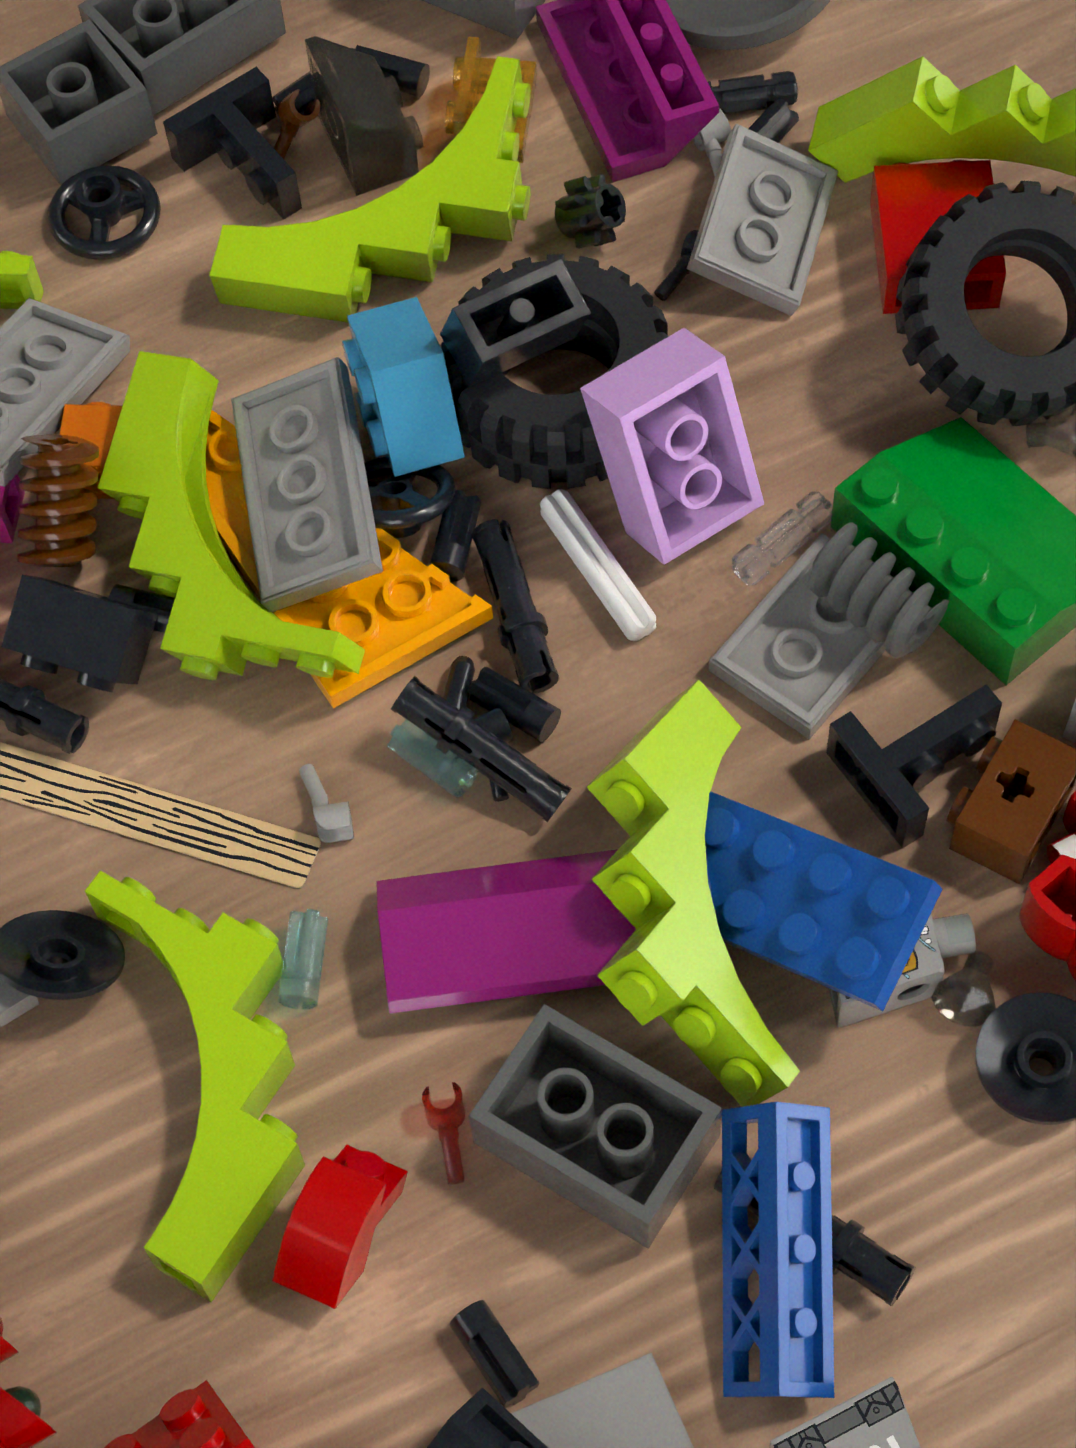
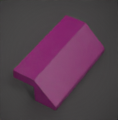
M555 0L536 6L537 24L612 183L665 167L719 113V104L666 0Z
M618 849L376 881L377 912L389 1014L605 985L597 974L636 930L592 880Z

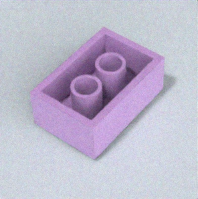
M682 328L580 388L625 532L664 565L764 505L726 358L687 329Z

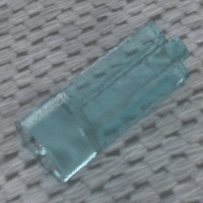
M405 719L401 726L397 724L391 731L390 735L393 737L387 744V747L456 798L465 794L476 780L479 773L477 769L451 751L445 755L436 749L437 741L410 721Z
M307 909L305 913L298 911L290 912L278 1002L283 1006L306 1010L315 1008L318 1004L328 918L320 916V911Z

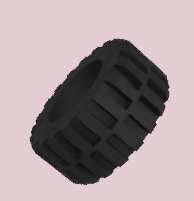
M1020 181L1013 191H1008L1007 185L1002 182L986 186L978 197L971 194L964 196L956 201L944 216L940 215L929 228L907 261L906 266L908 268L899 281L896 298L902 302V306L895 315L897 333L906 334L908 343L902 349L908 365L913 366L919 363L926 373L919 381L925 389L932 394L937 388H940L950 397L945 406L960 415L967 408L977 411V422L995 425L1002 418L1009 419L1012 426L1030 425L1039 417L1049 420L1063 414L1076 404V205L1071 203L1074 192L1056 186L1050 195L1040 193V182ZM993 256L1020 257L1035 263L1054 279L1062 292L1067 309L1066 333L1054 349L1040 356L1014 355L995 347L977 331L966 309L964 283L969 272L978 262Z
M547 254V261L533 263L530 257L514 261L511 270L503 273L498 268L482 278V288L480 290L473 286L458 301L459 305L562 259L591 313L575 339L551 350L566 349L582 352L600 361L610 371L669 337L668 323L662 310L655 305L653 306V296L641 284L635 283L630 286V275L613 266H610L608 270L599 268L598 260L583 256L579 257L578 262L565 260L564 254ZM444 341L441 343L462 445L467 448L471 447L472 458L484 468L491 469L494 465H497L500 477L514 483H519L521 477L530 479L532 487L551 489V483L567 482V489L586 486L585 479L597 476L599 481L608 479L581 390L561 395L531 392L516 385L506 377L510 369L472 387H468Z

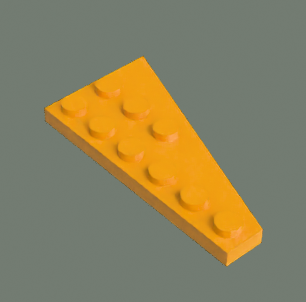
M211 410L206 444V481L211 511L224 548L261 601L236 429L232 423ZM376 528L383 572L272 613L283 622L340 632L365 649L359 674L337 669L334 670L332 678L310 674L334 709L493 619L492 605L476 594L473 597L469 596L450 582L449 575L432 563L426 566L402 549L399 540L383 529Z

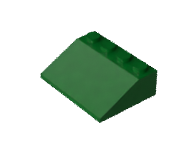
M962 417L879 452L835 487L830 527L837 532L847 523L853 522L859 528L852 543L854 547L866 538L872 537L876 540L877 546L870 560L875 562L884 554L891 552L895 555L896 561L889 575L895 577L902 570L910 567L915 572L914 579L909 587L910 591L914 592L923 584L929 582L935 589L928 606L933 608L940 602L949 600L948 608L939 626L1006 686L1076 627V515Z

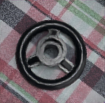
M120 166L89 168L66 180L55 192L48 210L49 228L56 241L64 249L77 256L96 260L120 257L140 247L153 234L160 218V199L150 181L134 170ZM120 184L132 188L133 191L122 190ZM68 204L75 206L88 216L92 225L89 241L75 236L68 229L65 221V212ZM144 207L140 222L130 233L119 239L108 241L111 227L120 221L122 215Z
M387 457L364 462L367 480L393 474ZM436 465L396 477L393 474L390 479L380 482L377 486L369 487L375 528L383 529L396 539L405 538L418 532L423 523L441 515L452 503L456 487L451 474L441 465ZM416 475L425 477L436 484L437 492L431 499L413 491L411 483Z

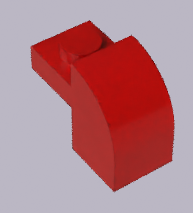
M347 1144L334 1160L323 1156L306 1181L290 1215L282 1238L272 1281L336 1309L364 1272L375 1227L402 1194L408 1171L384 1161L375 1153L361 1151Z

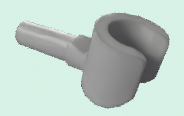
M721 109L693 138L697 149L706 152L714 176H716L722 157V149L719 144L726 141L731 132L728 119Z
M312 764L303 765L299 769V773L312 800L313 815L317 824L320 841L331 843L354 839L349 802L329 804L328 796Z

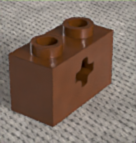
M1015 719L1003 740L995 736L990 739L976 767V771L983 774L974 791L965 786L960 790L946 821L955 825L950 850L1020 884L1076 785V749ZM1010 795L1016 797L1013 803L1008 801Z

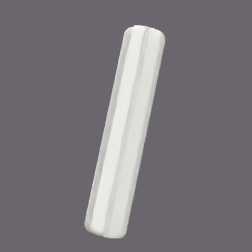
M558 489L551 495L545 496L540 502L541 516L627 639L638 641L644 636L651 634L656 629V615L569 492Z

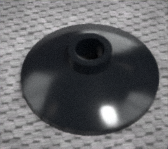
M61 910L37 911L16 917L0 928V978L14 989L31 996L52 1000H70L91 996L111 986L118 979L124 967L125 950L118 935L104 923L87 915Z
M1052 993L1023 994L1007 1000L998 1006L984 1022L979 1032L975 1049L978 1076L992 1100L1014 1117L1041 1125H1057L1076 1120V1001ZM1034 1058H1043L1052 1065L1053 1072L1046 1076L1038 1075L1031 1070L1029 1061Z

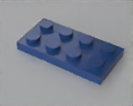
M710 791L705 828L707 875L715 914L724 943L880 1011H884L943 889L932 879Z

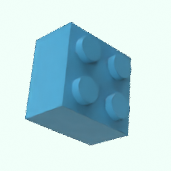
M414 297L347 315L352 339L342 341V346L350 374L355 376L359 391L354 393L362 425L364 428L367 427L375 457L386 455L395 477L465 458L444 354L418 298Z

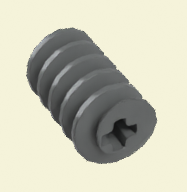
M853 522L847 523L830 538L816 556L809 579V589L818 597L828 596V605L836 612L847 611V620L856 628L866 626V635L873 642L880 643L885 641V651L893 658H902L924 644L935 631L945 615L949 600H944L933 608L928 606L935 588L928 582L913 593L909 591L915 572L908 567L895 577L889 575L896 561L895 555L888 552L873 562L870 559L877 546L876 540L869 537L854 547L852 543L859 528Z

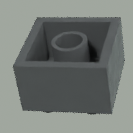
M90 19L0 66V97L7 117L60 185L77 173L100 166L158 134L146 88Z

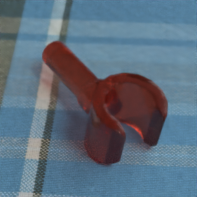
M452 1082L455 1101L451 1106L439 1109L432 1105L428 1086L422 1093L425 1117L428 1125L438 1131L439 1141L442 1144L448 1184H459L465 1181L458 1142V1127L462 1125L466 1114L463 1093L460 1086Z

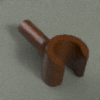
M300 89L283 98L278 106L279 118L283 124L274 149L283 159L299 128L315 119L320 113L321 105L317 98L308 104L304 115H301L296 110L294 103Z

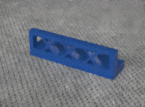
M770 1102L722 1110L723 1397L835 1398L829 1107ZM758 1123V1150L751 1160L747 1154V1124ZM753 1197H755L759 1203V1221L752 1231L748 1226V1205ZM755 1269L759 1275V1295L753 1304L748 1297V1278ZM755 1342L760 1349V1381L749 1382V1350Z

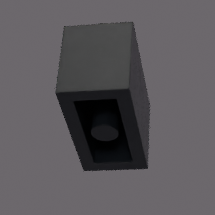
M559 259L452 308L440 336L468 387H472L575 339L591 312L562 259Z
M22 574L1 647L22 653L20 664L46 673L57 674L60 665L79 671L77 683L98 690L113 692L115 683L138 684L158 613L48 578Z

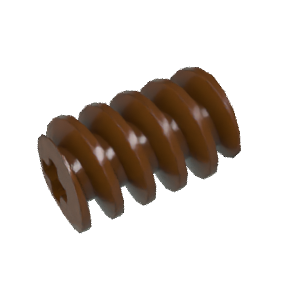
M32 435L20 438L37 445L38 452L20 457V464L37 470V477L19 481V489L36 494L37 496L36 501L19 505L18 512L36 519V525L18 530V538L35 543V549L18 553L17 562L39 567H71L81 563L82 560L91 558L96 553L95 542L84 536L96 530V519L90 514L85 513V511L92 510L97 506V495L84 487L91 486L98 481V471L84 463L99 457V447L93 442L69 435Z

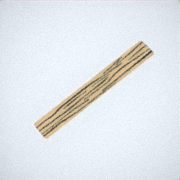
M0 742V798L294 888L303 887L321 845L320 839L311 835Z

